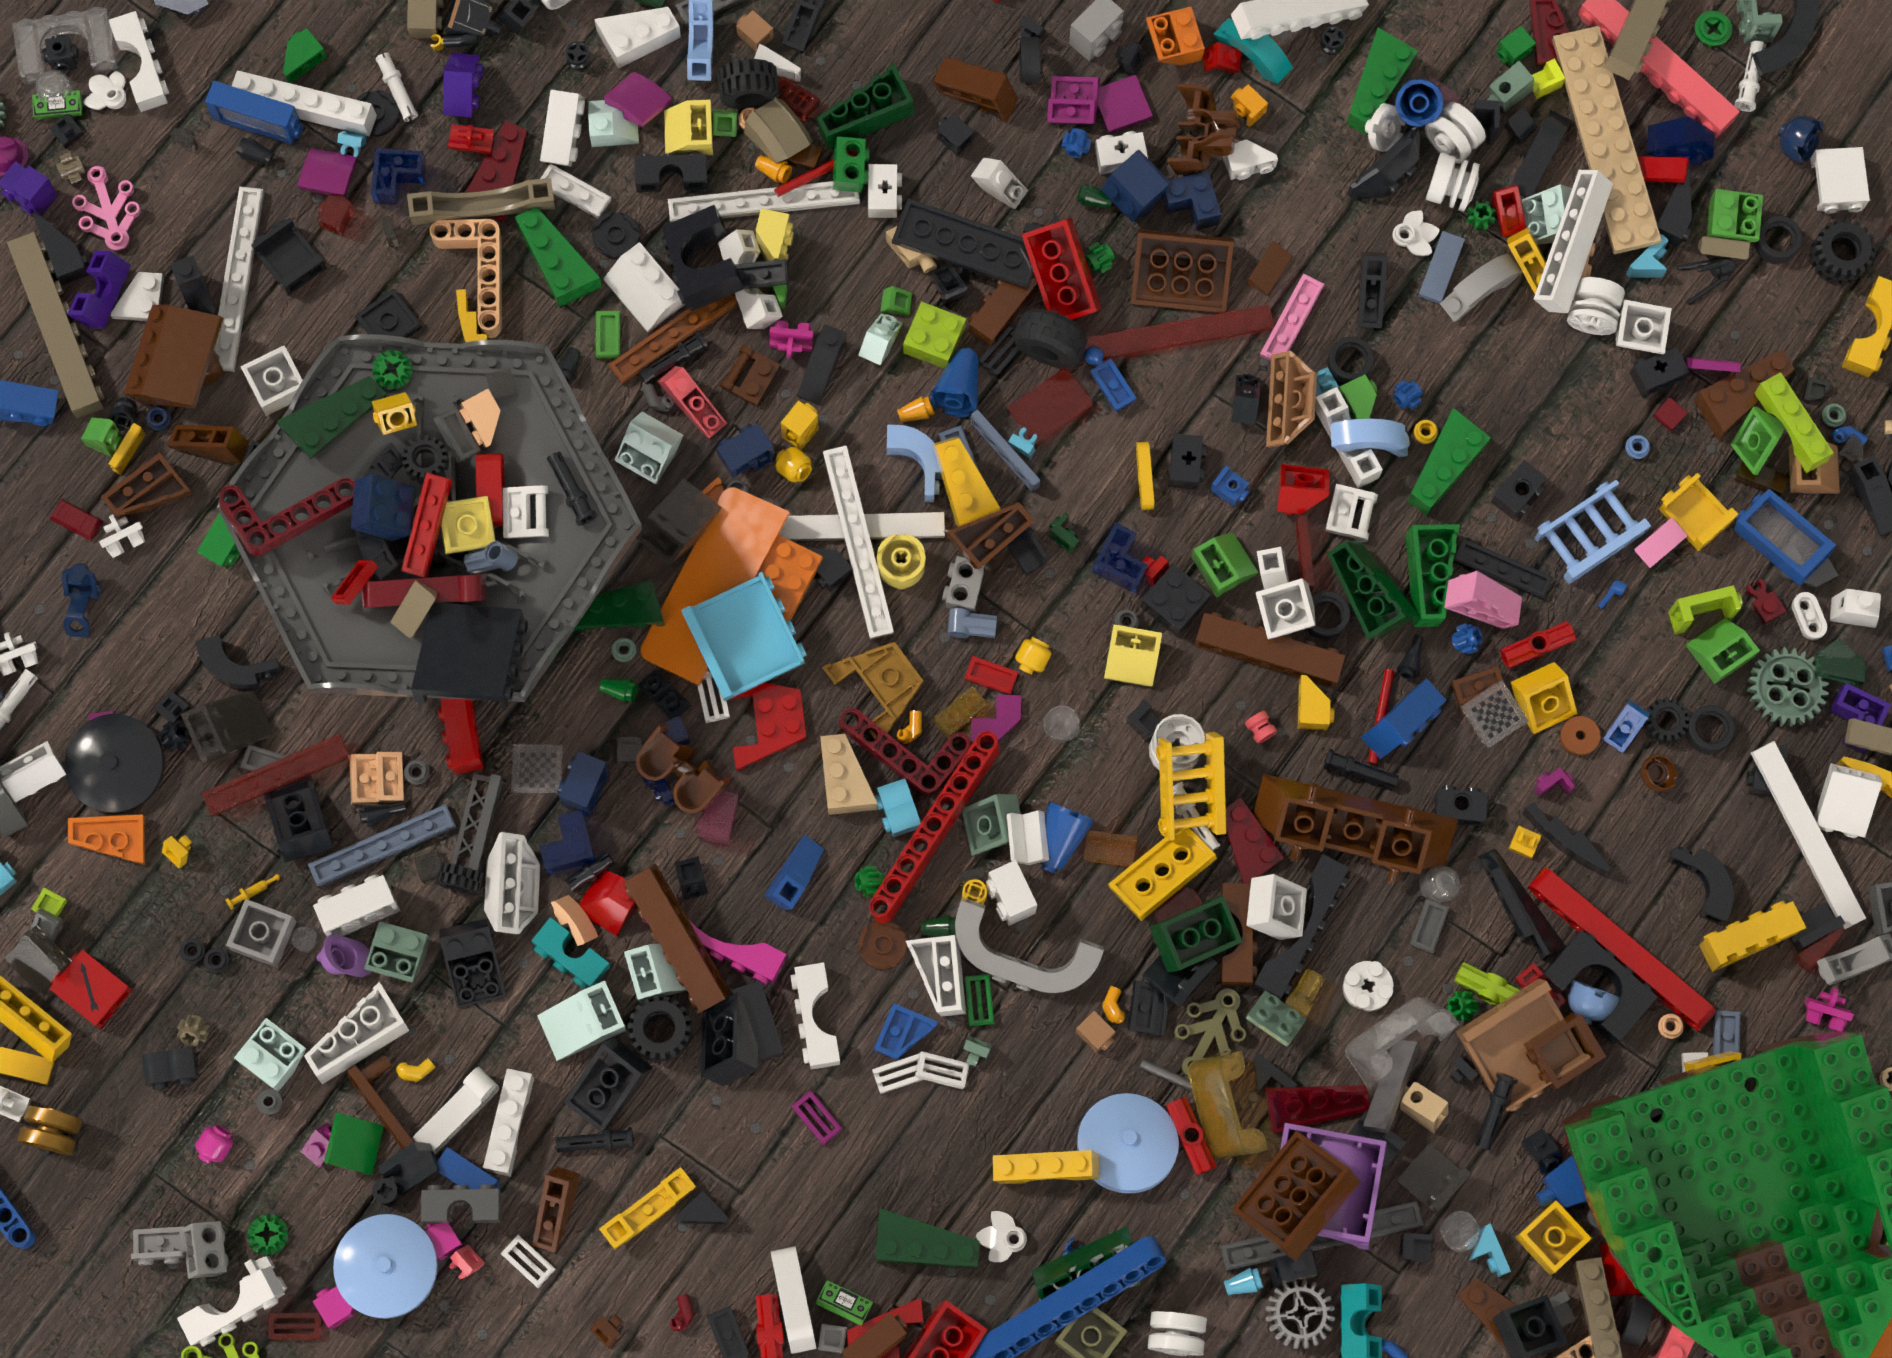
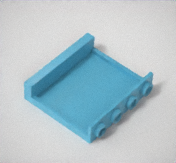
M762 572L758 573L759 576L694 607L688 606L681 610L724 702L805 664L803 657L807 656L801 642L796 644L792 636L796 634V631L790 620L785 621L782 615L785 612V608L780 598L775 600L771 592L775 590L769 576L764 578Z

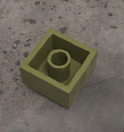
M1096 1307L1068 1324L1054 1343L1073 1358H1108L1127 1330Z

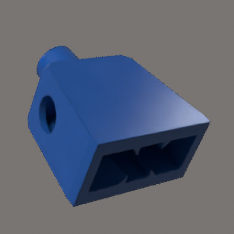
M1573 1156L1569 1157L1544 1177L1542 1181L1546 1189L1535 1194L1543 1208L1556 1200L1564 1209L1587 1202Z

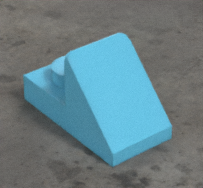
M1661 234V243L1649 246L1630 265L1626 273L1629 278H1662L1667 269L1659 260L1667 252L1665 247L1669 240Z
M1490 1223L1482 1228L1469 1261L1488 1254L1487 1264L1492 1273L1496 1272L1497 1277L1511 1272Z

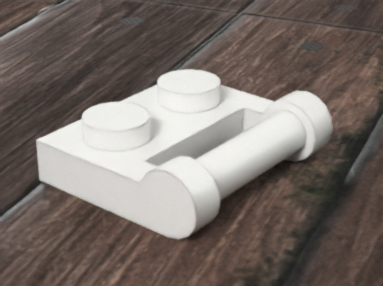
M1336 484L1325 532L1367 542L1369 538L1367 531L1373 505L1377 503L1378 495L1373 492ZM1360 499L1364 501L1359 527L1354 529L1351 527L1357 500Z
M548 486L503 488V538L549 537V529L546 528V494H548ZM530 495H536V529H531Z

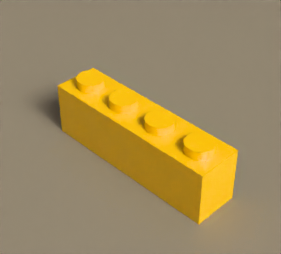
M0 976V1022L49 1062L53 1063L69 1047L72 1033Z

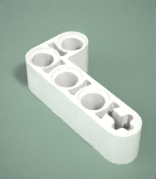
M480 1067L475 1068L463 1081L464 1086L412 1138L413 1142L430 1143L436 1155L496 1095L500 1089L499 1086Z
M796 1246L771 1251L791 1354L817 1349Z

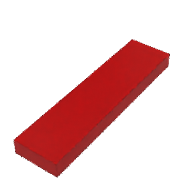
M426 472L401 571L428 578L453 479Z

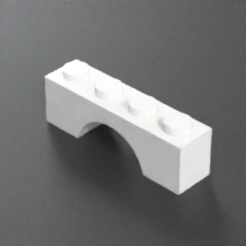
M136 11L109 19L119 49L134 52L141 57L140 71L130 81L140 111L143 112L167 104L168 101L165 95L169 94V90L165 80L160 81L158 74L162 73L158 59L153 60L151 53H154L155 49L151 38L146 40L144 33L148 32V28L144 18L139 19Z
M736 229L718 242L723 260L731 258L734 264L754 263L760 254V249L752 230ZM758 288L743 289L735 293L747 329H765L783 317L775 295H766Z
M1337 387L1316 397L1315 412L1331 439V423L1351 420L1348 406ZM1358 449L1348 452L1337 450L1357 488L1379 479L1383 469L1372 449Z
M824 963L794 967L795 974L790 976L793 990L798 989L799 999L794 1001L796 1013L802 1014L803 1023L798 1024L800 1038H806L807 1048L802 1049L804 1063H810L811 1070L840 1065L836 1036L829 1035L820 1030L812 1016L816 1001L828 992Z
M507 1069L483 1165L486 1172L511 1177L517 1153L521 1121L525 1108L529 1103L534 1077L530 1073Z
M272 1267L263 1268L240 1281L239 1299L229 1312H221L210 1304H204L193 1308L177 1319L190 1345L201 1344L203 1347L215 1341L216 1334L220 1332L226 1334L237 1328L235 1323L240 1320L246 1322L258 1315L257 1310L261 1308L267 1310L279 1303L277 1299L285 1295Z

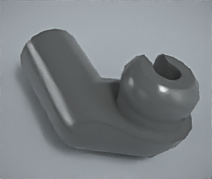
M653 384L642 387L650 408L661 412H668L672 409L674 400L670 396H667V398L665 396H657Z

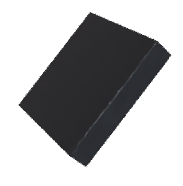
M394 288L354 315L367 334L408 338L422 328L421 323Z

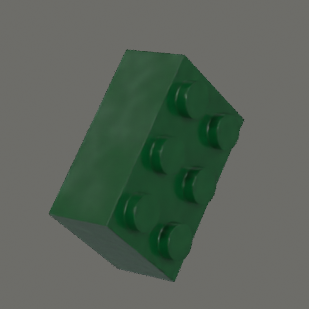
M1224 896L1209 899L1149 926L1168 973L1182 970L1243 942Z

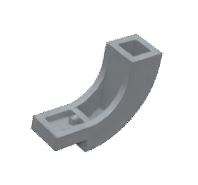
M1509 254L1496 257L1461 281L1440 305L1451 319L1457 322L1486 296L1498 289L1506 288L1522 273V270Z
M1890 933L1881 935L1842 953L1818 960L1820 976L1827 984L1832 985L1891 961L1892 938Z

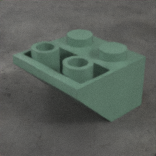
M379 921L364 970L413 983L424 963L431 939L427 934Z

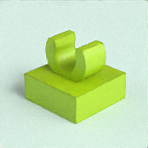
M43 888L31 910L37 912V910L42 908L59 916L67 900Z

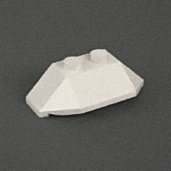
M500 832L487 859L484 911L496 932L520 934L523 928L538 914L540 863L527 844L524 835Z

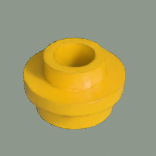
M1422 420L1416 424L1414 436L1418 442L1430 444L1437 438L1438 428L1435 423L1429 420ZM1426 429L1430 435L1424 436L1421 431Z

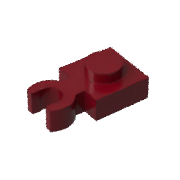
M1760 578L1756 582L1759 590H1754L1749 584L1746 587V592L1749 596L1756 599L1751 603V606L1764 625L1783 615L1786 610L1774 591L1767 594L1765 591L1766 583Z

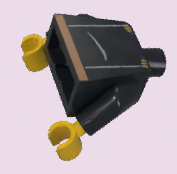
M452 0L442 35L445 36L441 38L440 35L433 34L431 39L433 41L439 40V42L435 45L431 44L430 47L434 51H441L444 46L450 48L473 45L476 42H480L486 33L498 36L502 23L490 19L493 6L488 3V0Z

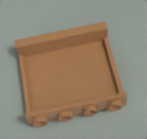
M1537 979L1455 1031L1490 1092H1493L1498 1079L1496 1077L1497 1072L1513 1076L1519 1080L1517 1084H1514L1510 1096L1511 1103L1505 1107V1111L1510 1110L1512 1112L1523 1106V1101L1530 1097L1535 1098L1544 1092V1088L1551 1084V1082L1546 1084L1545 1081L1539 1079L1538 1073L1540 1071L1536 1064L1533 1065L1528 1060L1525 1054L1527 1049L1524 1046V1043L1564 1019L1548 992L1552 990L1547 981ZM1570 1029L1540 1048L1558 1079L1591 1058L1590 1055L1582 1051Z

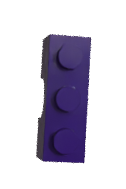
M95 251L86 272L94 277L97 285L94 295L92 293H77L68 315L88 328L104 329L109 320L113 305L118 299L122 284L127 279L131 265L111 251Z

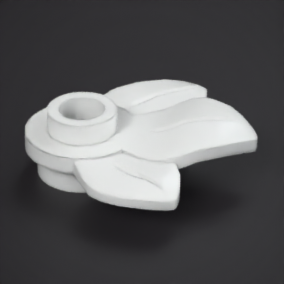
M115 71L109 78L100 74L91 77L89 88L92 93L83 101L84 104L93 110H100L106 106L112 109L121 108L126 102V93L123 90L126 83L124 76L120 72Z
M1412 211L1405 216L1403 223L1398 224L1394 228L1392 237L1397 245L1407 247L1412 254L1427 256L1432 253L1428 243L1437 237L1440 230L1432 224L1423 222L1422 211ZM1406 233L1408 238L1403 239L1400 234Z
M992 1211V1226H988L976 1234V1238L980 1241L981 1245L991 1249L989 1261L992 1262L1006 1261L1012 1252L1022 1250L1027 1242L1025 1232L1015 1226L1014 1220L1010 1215L1001 1211ZM1016 1235L1019 1238V1242L1012 1244L1009 1241V1237Z

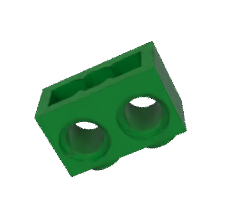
M837 137L834 146L833 190L861 192L863 184L868 183V170H864L865 162L869 160V148H865L866 139ZM847 151H854L857 156H849ZM846 173H853L857 178L850 179L846 176Z

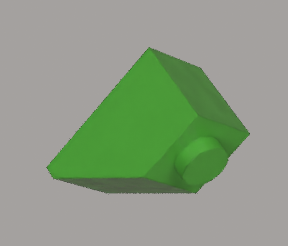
M1365 374L1339 388L1348 406L1351 420L1369 419L1377 396L1375 383L1372 380H1368Z

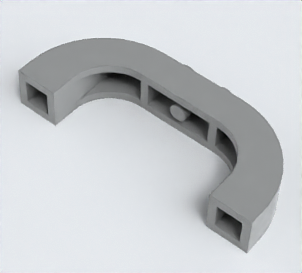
M964 897L961 898L955 921L956 937L960 949L974 966L986 973L992 974L994 980L1002 983H1007V980L1017 983L1016 987L1025 991H1030L1032 988L1041 992L1060 993L1083 984L1091 977L1099 965L1104 952V946L1081 938L1072 959L1064 966L1054 969L1044 968L995 951L985 944L979 931V925L986 905Z

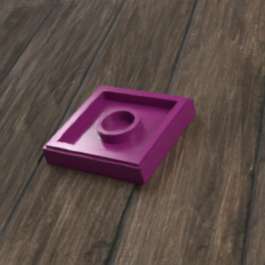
M1136 75L1099 87L1097 108L1108 134L1153 118Z
M1684 358L1688 368L1740 372L1741 369L1740 362Z

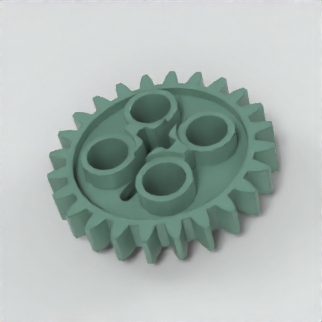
M1786 647L1781 650L1780 654L1774 649L1771 652V656L1766 653L1762 657L1763 661L1758 660L1755 663L1758 668H1753L1750 671L1755 676L1748 679V682L1754 686L1749 687L1747 692L1755 694L1750 699V702H1758L1755 711L1763 709L1764 712L1761 717L1764 718L1769 714L1771 716L1770 723L1779 719L1781 727L1786 721H1788L1790 727H1793L1797 720L1801 726L1805 723V718L1811 721L1814 718L1813 714L1818 715L1821 712L1818 706L1823 707L1826 704L1822 698L1827 697L1829 693L1822 689L1826 688L1829 683L1821 679L1827 674L1818 672L1822 665L1814 666L1812 664L1814 657L1808 660L1805 659V651L1798 656L1796 648L1790 654H1788ZM1773 669H1779L1783 674V678L1776 677L1773 674ZM1798 673H1801L1806 676V683L1800 682L1798 680ZM1786 683L1789 684V688L1792 689L1791 691H1787V686H1784ZM1769 692H1775L1779 696V701L1772 700ZM1793 697L1801 698L1803 706L1796 705Z

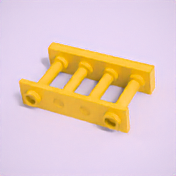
M1216 732L1205 733L1206 741L1201 744L1172 747V743L1167 739L1159 738V746L1156 747V756L1159 760L1161 800V818L1158 821L1160 833L1169 840H1175L1174 829L1207 826L1216 835L1226 834L1224 737ZM1202 753L1206 755V765H1204V768L1173 771L1172 757ZM1204 777L1207 780V789L1204 792L1173 795V781ZM1206 802L1208 805V813L1205 816L1174 819V805Z

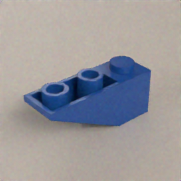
M804 834L767 889L764 897L782 910L793 909L806 889L824 848Z

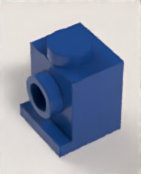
M1227 465L1212 483L1210 490L1232 507H1235L1238 501L1243 503L1250 493L1247 490L1249 482L1231 471ZM1232 483L1236 488L1231 489L1228 484Z

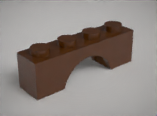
M1222 883L1221 896L1225 897L1243 942L1239 944L1235 951L1222 957L1220 961V986L1250 987L1253 980L1257 979V965H1253V955H1257V940H1253V930L1255 929L1246 926L1251 884Z

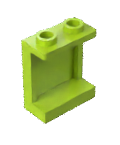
M1733 585L1677 599L1668 611L1675 635L1684 633L1694 621V615L1722 609L1724 617L1731 621L1741 609L1742 598L1740 593L1736 592Z

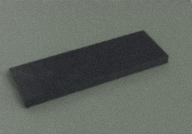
M908 198L894 233L892 244L1028 290L1034 271L1022 237Z

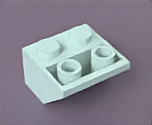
M1560 184L1522 199L1526 228H1529L1537 244L1554 242L1572 188Z
M641 412L629 423L614 461L656 484L675 456L683 434Z
M660 943L648 944L624 952L639 1004H643V1000L647 998L648 1000L654 999V996L663 998L664 996L687 991L685 986L680 985L676 978L677 972L673 965H670L665 960L664 950Z
M266 1018L234 1058L267 1085L279 1092L295 1072L306 1048Z

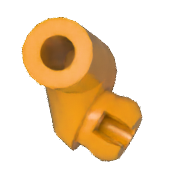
M910 711V724L897 732V739L901 743H911L921 735V711Z
M1110 986L1102 1008L1110 1022L1120 1024L1125 1019V1013L1121 1011L1117 1004L1121 990Z

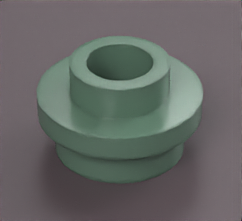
M1829 404L1822 411V420L1829 427H1839L1846 420V412L1841 405ZM1830 413L1836 414L1837 419L1830 418Z
M620 638L612 645V655L619 662H629L636 655V646L632 640ZM627 647L629 651L627 654H621L620 649Z

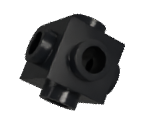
M55 35L50 39H45L46 48L42 49L45 63H49L53 72L77 69L76 58L79 57L76 43L72 44L69 36Z

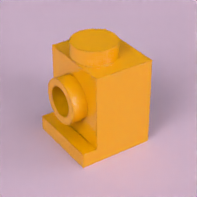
M1249 84L1243 89L1238 88L1230 97L1234 101V110L1238 115L1247 118L1246 125L1248 127H1251L1267 111L1268 102Z

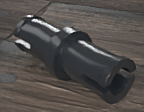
M606 851L588 864L586 862L581 870L566 878L565 881L575 893L576 890L591 880L593 882L597 880V876L611 866H614L615 862L612 861L611 856Z

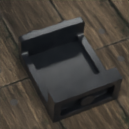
M290 218L279 221L270 232L259 235L254 240V243L251 244L255 255L288 296L327 269L322 257L318 253L316 254Z

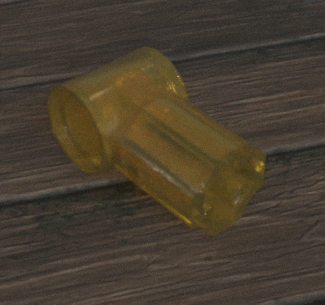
M1306 969L1296 989L1291 992L1285 1004L1297 1010L1306 1018L1325 978L1315 971Z

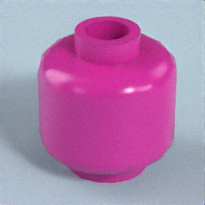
M217 1124L214 1127H206L195 1144L196 1150L200 1153L198 1157L208 1164L222 1162L234 1144L231 1138L232 1133Z

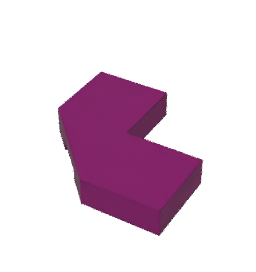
M997 695L996 719L972 718L971 744L983 731L993 732L999 742L1005 734L1021 721V695ZM986 742V743H984V744H994V743H993V742Z

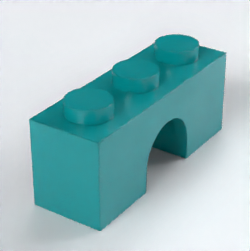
M550 917L531 940L535 946L533 950L543 959L547 956L555 962L553 966L561 973L569 972L574 976L572 981L583 990L586 986L589 988L598 984L610 969L609 962L591 948L579 958L568 957L564 953V949L572 936L569 931Z
M1367 1283L1341 1285L1342 1358H1382V1337L1370 1336L1365 1328L1368 1315L1372 1312L1382 1311L1381 1285Z

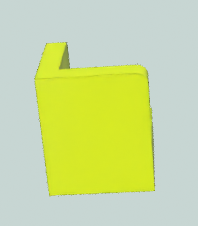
M1555 59L1546 62L1542 71L1532 75L1534 77L1533 93L1538 99L1562 88L1565 76Z

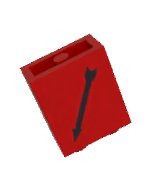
M82 950L70 958L68 961L69 966L63 973L59 972L51 981L52 986L49 989L100 1030L133 990Z

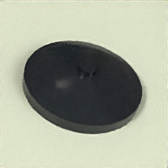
M106 714L88 721L74 734L66 750L64 768L67 782L72 792L81 802L101 812L123 813L140 807L157 791L164 774L165 756L159 738L148 725L128 715Z

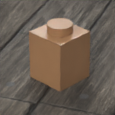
M753 10L748 15L744 14L737 22V36L755 52H757L759 44L766 46L774 38L773 28Z
M1095 1011L1075 1031L1096 1053L1100 1049L1106 1051L1115 1042L1112 1038L1115 1035V1031Z

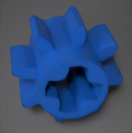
M1077 128L1072 129L1071 133L1065 132L1062 140V147L1065 148V153L1074 158L1082 157L1083 153L1088 154L1092 141L1087 139L1088 133Z
M1404 379L1395 386L1394 391L1396 393L1393 394V399L1401 409L1409 407L1412 411L1420 405L1422 401L1420 397L1423 395V392L1416 382L1411 381L1407 384Z
M1467 623L1457 626V632L1452 635V643L1455 649L1462 651L1463 654L1479 651L1477 645H1480L1483 641L1479 628L1473 627L1472 624L1467 625Z

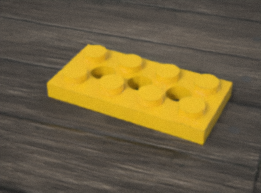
M1190 828L1175 829V840H1169L1165 837L1108 884L1109 888L1141 921L1217 859L1216 854ZM1180 851L1188 853L1187 858L1184 860L1175 859V855ZM1160 867H1167L1169 869V872L1164 876L1156 874ZM1147 882L1150 884V888L1147 891L1141 892L1137 890L1140 883Z

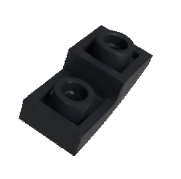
M656 669L638 684L639 689L673 723L691 707L689 701L673 688L672 684Z

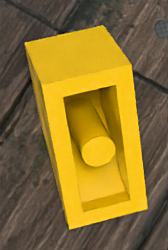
M1301 675L1298 696V729L1327 730L1330 723L1334 722V708H1330V699L1307 675Z

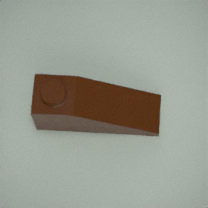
M175 425L168 442V446L172 449L219 462L233 463L242 462L249 441L235 427Z
M557 1166L545 1175L532 1246L554 1253L557 1252L576 1197L580 1173Z

